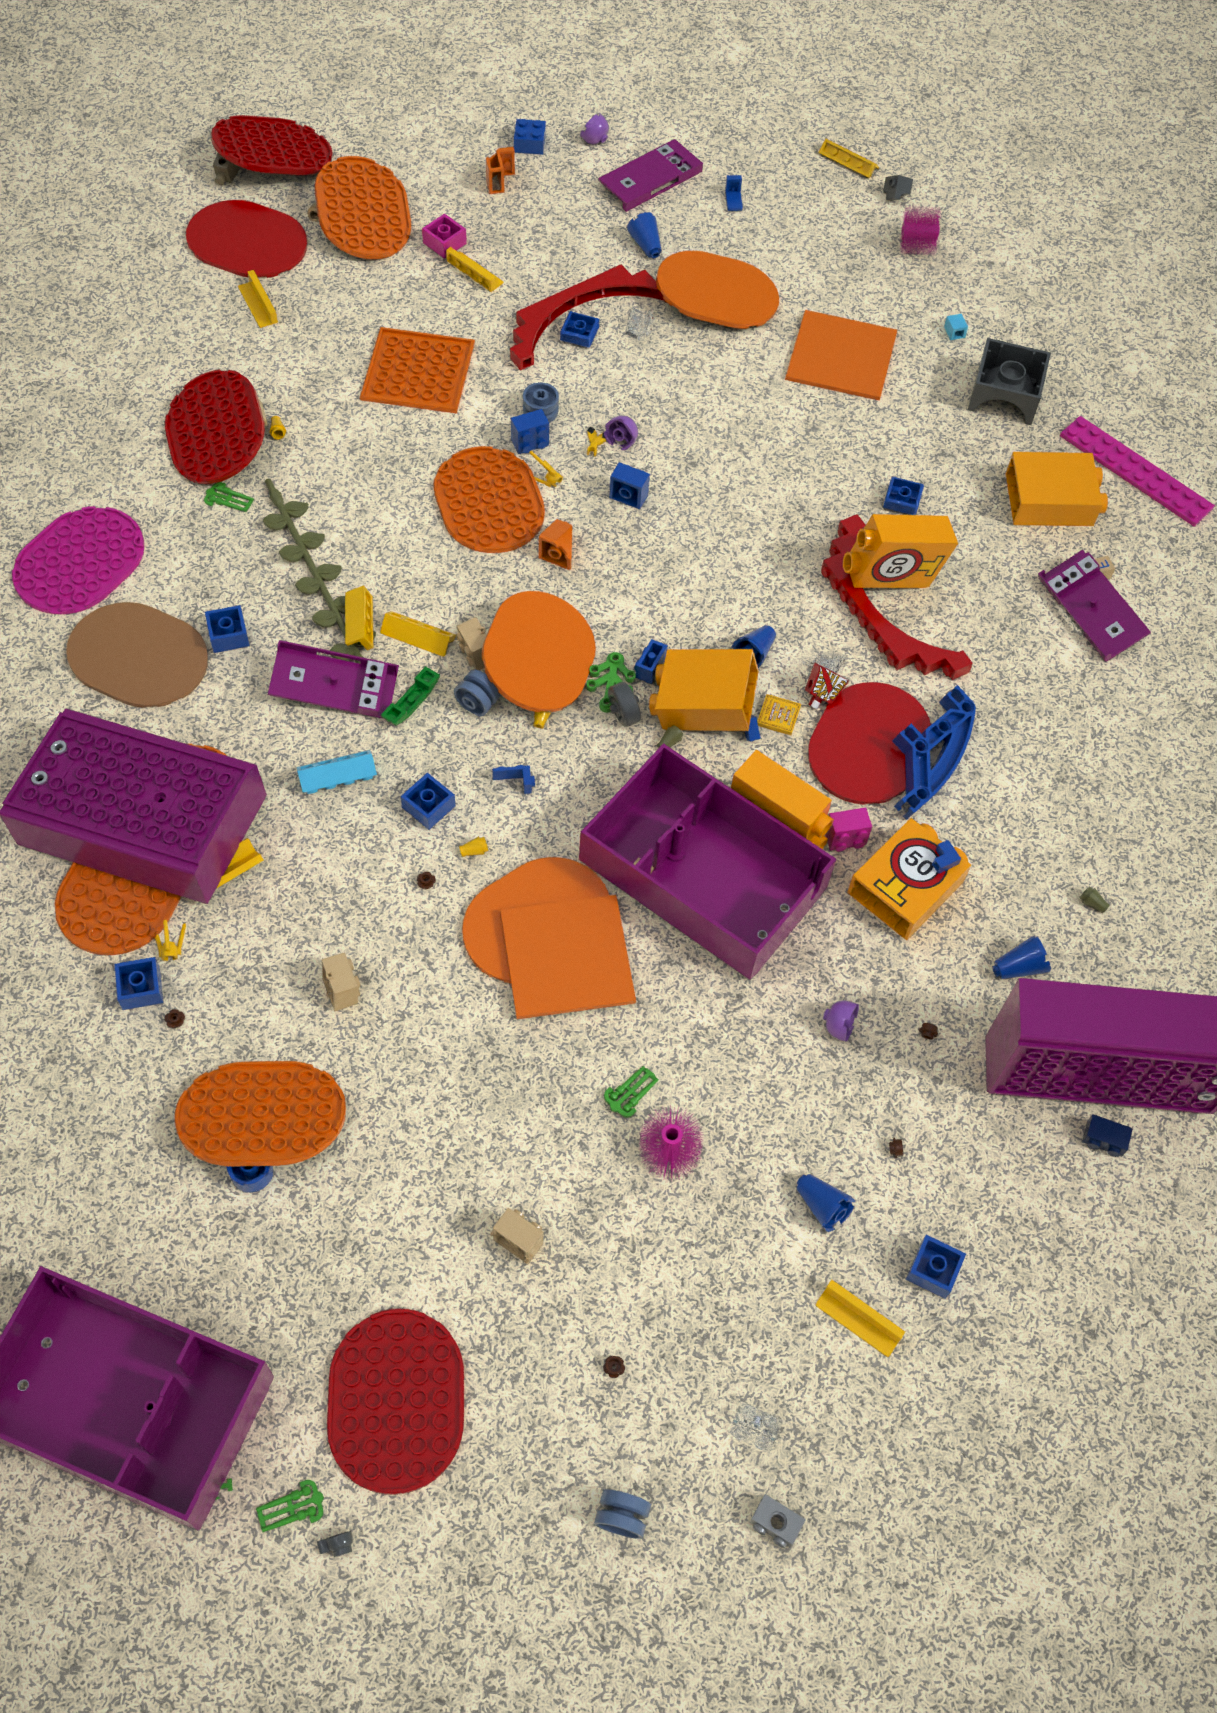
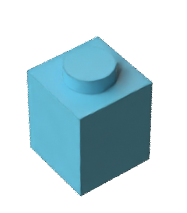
M956 314L946 317L944 328L950 340L966 337L968 325L962 314Z

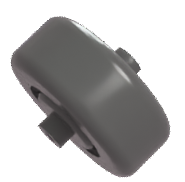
M622 681L608 688V697L611 702V706H609L611 713L615 714L620 724L624 727L638 723L641 720V712L637 695H634L626 682Z

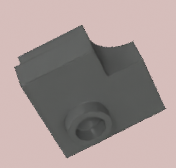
M902 175L887 176L883 192L887 193L886 200H899L901 195H910L913 179Z

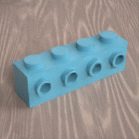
M370 750L296 767L302 792H307V794L315 793L321 788L333 789L337 784L344 783V785L355 783L354 780L358 779L363 781L370 780L373 776L377 775Z

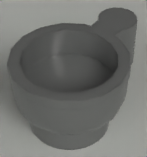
M352 1531L317 1541L320 1554L333 1551L334 1557L352 1552Z

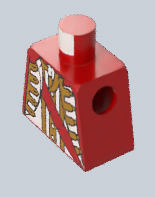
M814 663L805 690L813 695L808 705L818 709L822 700L832 704L849 680Z

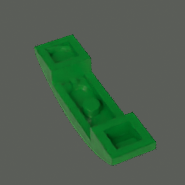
M425 666L414 678L415 683L396 704L391 703L381 714V717L395 726L405 721L431 693L440 678V674Z

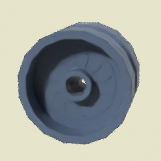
M543 382L527 386L523 392V414L542 409L549 423L555 420L559 412V394L557 389Z
M476 669L470 670L463 681L454 689V696L459 704L479 717L484 716L490 710L491 705L496 703L501 694L498 692L497 687L489 681L487 675Z
M603 1489L600 1504L605 1509L597 1511L594 1525L621 1536L643 1539L646 1525L639 1519L648 1518L651 1503L625 1492Z

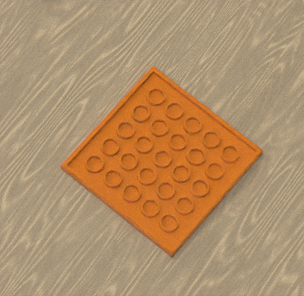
M805 310L785 380L880 401L897 329Z
M380 327L360 394V400L457 414L475 340Z
M616 895L500 909L516 1019L636 1003Z

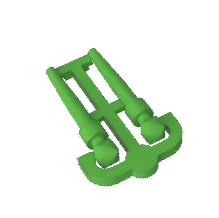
M222 482L215 483L206 490L207 495L204 498V502L209 506H213L215 502L218 505L222 504L247 512L254 501V498L225 487L226 484ZM215 489L218 492H223L224 494H227L228 496L215 492ZM232 495L249 500V502L246 503L235 498H232ZM229 501L245 506V508L230 503Z
M642 1066L621 1086L619 1085L615 1092L609 1087L604 1093V1100L610 1105L612 1112H618L625 1118L632 1117L637 1111L632 1107L638 1104V1101L659 1079L648 1068ZM644 1072L645 1075L631 1088L629 1085ZM649 1077L653 1080L639 1093L635 1092ZM626 1089L628 1092H626L618 1101H616L618 1099V1096H621ZM631 1095H633L634 1097H632V1098L628 1101V1103L623 1106V1109H621V1104H622L628 1097H630Z
M312 1480L299 1482L302 1488L300 1491L298 1489L294 1490L291 1494L257 1507L256 1511L262 1532L297 1520H304L307 1516H310L311 1523L320 1520L324 1512L322 1506L324 1496L321 1492H318L315 1482ZM310 1485L313 1489L312 1497L293 1505L291 1500L295 1501L300 1499L301 1496L311 1494L310 1487L306 1486ZM287 1502L288 1507L263 1516L262 1510ZM314 1503L317 1505L319 1511L318 1515L314 1516L317 1513V1510L314 1506L309 1507L305 1511L304 1509L297 1512V1514H295L294 1510L306 1506L308 1504ZM290 1512L291 1516L266 1526V1520Z

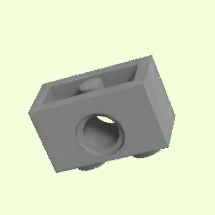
M765 1494L750 1523L753 1524L752 1528L759 1534L765 1535L767 1533L774 1537L773 1542L782 1548L788 1546L790 1548L794 1544L806 1519ZM771 1518H779L782 1522V1528H773Z

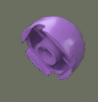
M599 113V116L596 114L586 123L585 132L582 130L580 133V137L592 145L600 142L604 143L608 138L607 133L609 131V125L601 113Z
M616 416L605 425L606 431L604 436L609 444H617L616 440H626L627 443L619 445L623 447L621 450H627L631 447L638 437V427L633 419L628 416Z
M841 1000L834 1003L831 1009H826L823 1020H826V1029L833 1037L841 1041H848L854 1028V1019L858 1016L859 1004Z

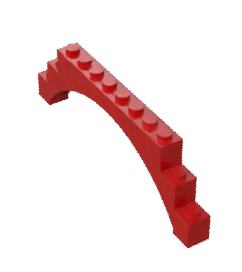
M620 264L517 311L516 323L520 327L513 329V341L517 345L510 348V359L520 371L534 365L533 352L544 330L564 312L588 301L612 296H641L667 302L663 299L664 296L661 291L658 290L656 281L646 270L631 275Z
M858 514L841 520L838 527L839 538L832 540L829 549L831 557L823 560L821 573L825 578H828L833 590H837L840 594L841 601L846 602L849 606L851 614L858 618L860 626L867 630L869 638L876 642L878 650L885 654L889 665L899 670L915 663L916 669L924 675L942 668L943 673L949 676L951 680L970 673L973 662L963 650L960 652L946 650L911 637L882 616L871 603L863 588H854L850 573H846L843 569V558L845 553L851 551L856 543L858 531L864 529L866 524Z

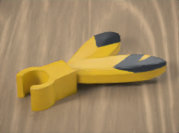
M589 427L587 434L591 444L587 448V455H589L590 451H594L593 456L595 457L598 446L607 440L604 432L597 437L596 430L593 427Z

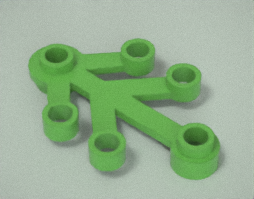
M618 652L610 653L607 656L606 662L600 665H592L589 668V674L592 677H598L600 672L610 668L609 673L596 680L590 679L586 683V689L590 692L596 691L598 687L607 683L605 696L599 702L600 710L605 713L611 712L608 688L614 685V683L622 682V679L616 674L617 669L625 676L626 682L632 683L636 679V673L627 669L624 665L623 655Z

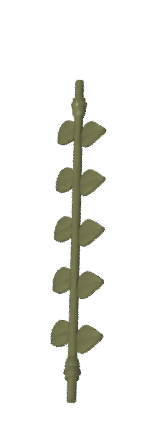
M268 478L265 480V484L270 492V500L278 507L281 514H269L263 519V523L273 530L284 529L287 525L297 546H284L279 551L280 556L289 562H297L303 557L314 577L301 578L295 583L296 588L304 594H314L320 589L330 609L317 611L312 616V620L317 625L325 628L332 627L337 622L345 638V622L340 612L345 614V596H340L333 601L323 581L336 579L342 567L341 565L322 564L316 568L307 548H318L323 543L325 534L306 532L300 537L291 517L298 518L304 515L308 510L309 504L290 501L284 506L281 492L275 488L271 479ZM373 631V641H374L375 636H376V632H375V631ZM360 642L349 646L339 643L334 645L330 651L363 657L357 646H364ZM331 655L333 658H336V659L345 660V661L351 660V659H348V658H343V657H338V656H333V655Z

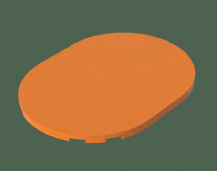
M360 156L339 157L335 161L326 163L315 181V199L322 231L336 247L355 257L383 259L396 254L405 246L411 232L407 194L402 182L393 175L394 173L389 168L375 163V160Z
M682 251L667 257L660 264L657 272L656 283L658 290L664 296L663 299L670 306L679 309L680 313L698 320L740 329H747L750 326L758 327L774 317L779 305V294L772 280L760 269L740 260L703 251Z
M491 446L471 447L453 454L450 459L443 462L434 478L435 498L447 531L463 546L484 553H503L524 546L540 531L545 516L544 502L530 467L524 460L516 457L514 453L505 449H493Z
M540 591L516 593L501 604L484 640L482 660L485 666V673L489 681L497 687L498 692L511 703L534 712L560 711L572 704L584 688L590 672L589 668L592 666L595 657V639L585 618L565 600Z
M546 857L527 862L484 888L471 901L466 910L462 926L466 951L473 963L482 972L490 977L511 984L500 909L609 896V892L595 872L577 861L560 857Z
M73 862L56 894V920L64 936L78 948L98 955H119L143 947L152 941L157 934H160L164 929L163 921L167 920L168 922L182 896Z
M249 1061L218 1066L219 1069L209 1073L205 1072L193 1081L194 1083L187 1090H184L175 1109V1127L183 1146L195 1157L205 1162L233 1167L289 1165L312 1158L325 1150L337 1138L346 1117L345 1097L335 1079L324 1070L321 1071L314 1068L311 1064L297 1061Z

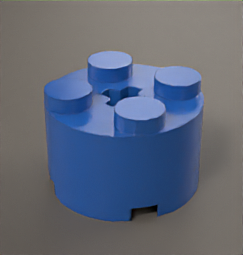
M227 1166V1172L233 1184L245 1193L262 1190L273 1177V1166H252L250 1170H248L250 1166Z

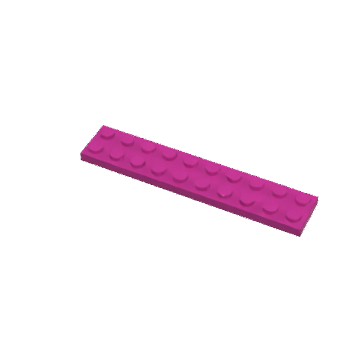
M1079 416L1060 434V437L1082 452L1093 453L1094 460L1194 527L1215 506L1082 416Z

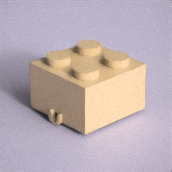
M474 617L457 625L458 633L456 637L462 654L466 653L467 655L466 660L469 666H473L476 670H481L485 668L482 660V646L487 634L485 633V627H482L478 619Z
M344 952L321 959L322 980L327 990L326 996L330 998L334 1012L358 1004L360 981L357 975H353L352 970H354L351 958L347 959Z
M508 1207L494 1225L490 1235L493 1236V1240L526 1264H529L543 1245L544 1232L542 1227L536 1222L532 1221L530 1223L524 1219L525 1216L517 1209L513 1211Z

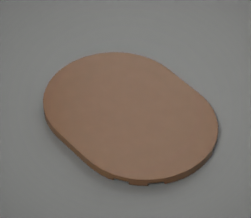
M134 602L114 603L89 613L72 630L66 648L69 666L79 681L115 700L141 708L166 706L180 698L183 699L200 684L208 667L206 644L194 627L153 607Z

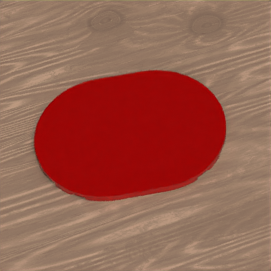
M236 115L230 116L226 120H219L211 131L212 145L222 157L237 166L256 172L310 175L319 173L322 167L332 160V148L322 135L319 136L315 133L314 129L307 125L301 126L296 124V121L289 119Z
M226 200L211 204L197 212L190 220L186 229L187 244L195 257L206 264L249 278L248 271L254 270L257 277L269 278L278 276L280 273L289 271L298 265L307 251L306 232L296 219L283 212L246 200Z
M213 370L189 381L183 387L184 389L180 394L173 398L170 404L171 408L165 418V432L175 468L186 479L199 484L222 482L241 472L258 453L265 432L264 418L256 390L252 383L237 371Z
M865 682L843 689L834 702L827 705L810 739L808 759L814 777L818 779L822 787L829 793L855 804H880L901 795L906 791L905 754L892 740L911 723L921 734L931 725L924 707L911 694L890 684Z
M389 1309L372 1314L359 1324H356L345 1335L334 1353L329 1372L328 1442L340 1469L360 1487L385 1495L405 1494L421 1489L436 1480L448 1468L459 1449L464 1431V1365L456 1341L439 1321L416 1310Z

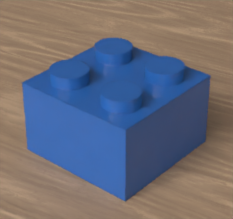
M516 119L514 133L515 153L543 155L546 121Z
M542 409L511 418V441L518 454L529 453L531 450L538 448L543 449L549 445V421Z
M619 462L610 476L609 498L640 510L648 497L650 474Z
M241 605L205 612L214 653L250 646Z
M428 772L401 795L402 808L428 830L456 806L455 794Z
M156 957L114 964L117 1000L122 1010L164 1003L160 966Z
M925 1235L905 1280L946 1299L952 1291L966 1253L929 1235Z

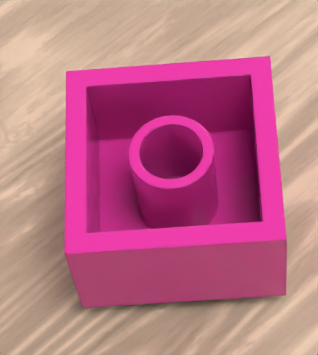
M445 213L422 228L423 244L444 259L446 258V250L449 247L457 251L467 244L466 228Z
M866 807L829 813V816L834 819L830 829L825 834L828 838L827 843L830 851L836 850L841 852L850 847L859 849L867 844L872 824Z

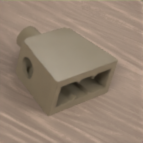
M217 153L213 164L216 174L215 182L218 185H223L224 182L232 183L241 167L231 163Z

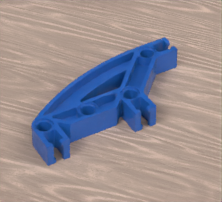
M958 685L939 701L947 712L931 724L922 734L911 723L892 740L905 754L906 795L894 807L900 811L902 805L906 802L909 803L911 807L908 808L909 811L903 816L906 820L944 786L957 768L966 750L973 728L976 706ZM944 740L943 747L935 763L930 768V751Z

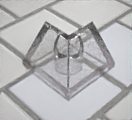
M827 651L799 659V662L811 670L814 663H817L838 674L843 671L846 657L842 653Z

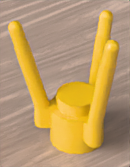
M533 451L529 452L548 470L545 476L547 481L534 477L536 481L548 487H556V482H562L563 476L546 460L542 461Z
M164 920L165 942L163 946L159 934L155 936L159 957L163 961H168L169 956H172L173 960H177L178 955H181L186 923L182 925L178 945L176 946L174 942L169 941L168 922Z

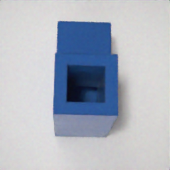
M751 715L749 731H744L747 741L750 742L761 739L757 719L753 715Z
M949 840L937 845L936 852L939 857L934 858L932 865L938 874L959 865L961 857Z

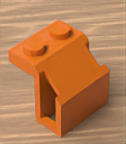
M514 147L498 148L494 155L486 158V182L489 194L504 193V176L515 175ZM496 175L501 190H492V178Z

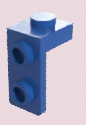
M742 175L726 176L725 195L728 211L743 210L741 198Z
M530 765L500 766L492 769L493 780L523 778L524 794L532 793V787H535V777L531 776Z

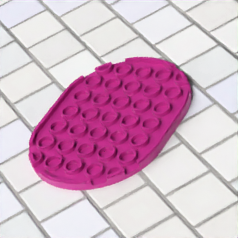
M88 506L72 513L69 511L51 522L20 551L15 559L16 563L12 570V581L15 590L26 604L41 612L71 614L89 609L105 599L137 568L144 554L145 543L138 524L129 515L114 508Z

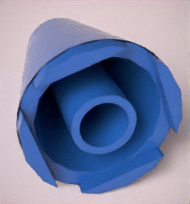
M651 212L641 213L637 215V219L633 220L632 218L627 224L628 233L649 258H657L662 249L656 217Z
M764 625L735 640L732 648L753 649L759 668L763 664L776 638V632L771 626Z
M1034 935L995 960L992 969L996 977L1009 979L1046 974L1051 971L1049 961L1045 962V955L1047 953L1043 944Z
M812 1174L802 1175L798 1179L797 1191L827 1232L835 1230L834 1224L838 1221L842 1224L850 1216L854 1209L852 1202H856L852 1196Z

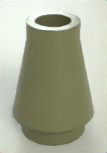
M674 725L668 727L657 747L659 748L664 743L671 748L682 740V731Z
M1090 886L1080 896V899L1083 900L1082 903L1098 910L1102 914L1110 906L1099 892Z

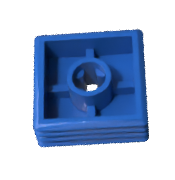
M570 311L560 331V340L589 348L599 329L600 319Z
M891 477L883 508L916 515L924 484Z

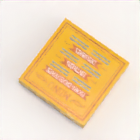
M766 694L757 721L758 726L792 735L801 704Z

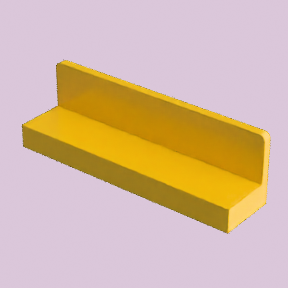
M826 138L818 152L867 178L871 177L875 168L879 169L876 163Z
M452 247L446 250L447 262L490 292L504 283V281L462 252H457Z
M254 270L248 271L249 282L238 285V288L258 326L262 328L278 323L276 311Z
M363 585L345 593V644L349 646L360 642L368 651L374 648L373 596Z
M393 611L385 613L380 633L442 657L446 655L449 643L453 642L456 634Z
M248 838L239 843V847L224 875L221 877L217 888L264 861L261 854L255 851Z
M832 1279L815 1304L820 1310L886 1357L891 1355L905 1334L903 1329Z

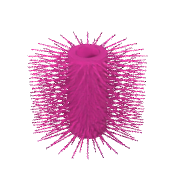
M909 206L903 212L904 222L900 234L902 237L900 239L902 241L900 243L902 248L900 249L902 250L903 247L905 249L907 245L909 249L904 253L906 254L919 247L916 252L920 254L922 250L929 246V250L926 252L929 255L930 252H934L936 240L939 237V218L941 217L938 214L941 211H936L935 214L933 213L928 216L929 212L934 210L931 207V209H927L925 213H920L918 216L921 208L919 207L909 213L911 208Z
M678 1110L674 1124H672L671 1111L670 1116L665 1118V1121L664 1118L660 1122L657 1120L656 1124L652 1121V1126L655 1125V1128L652 1127L646 1135L640 1133L643 1134L640 1136H647L644 1137L647 1139L642 1140L643 1138H641L639 1143L643 1148V1153L653 1158V1163L657 1161L661 1166H665L664 1177L669 1161V1166L671 1165V1181L673 1168L676 1169L678 1167L679 1171H681L680 1165L682 1164L686 1168L685 1164L688 1161L691 1164L690 1159L692 1157L693 1159H698L700 1151L694 1152L692 1148L700 1145V1149L703 1147L700 1144L702 1142L700 1140L703 1139H698L703 1137H697L698 1135L703 1136L702 1132H700L701 1130L699 1132L693 1130L692 1123H688L685 1126L684 1121L682 1123L677 1121Z

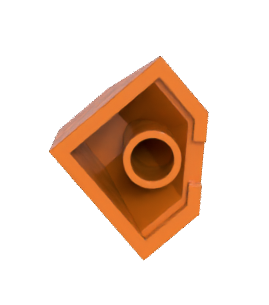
M556 519L539 535L540 559L568 570L571 569V524Z

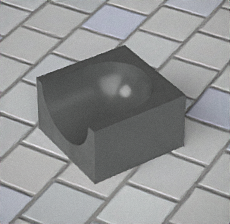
M987 338L968 410L974 412L977 406L988 400H1005L1018 406L1024 413L1025 424L1032 425L1041 399L1051 352Z

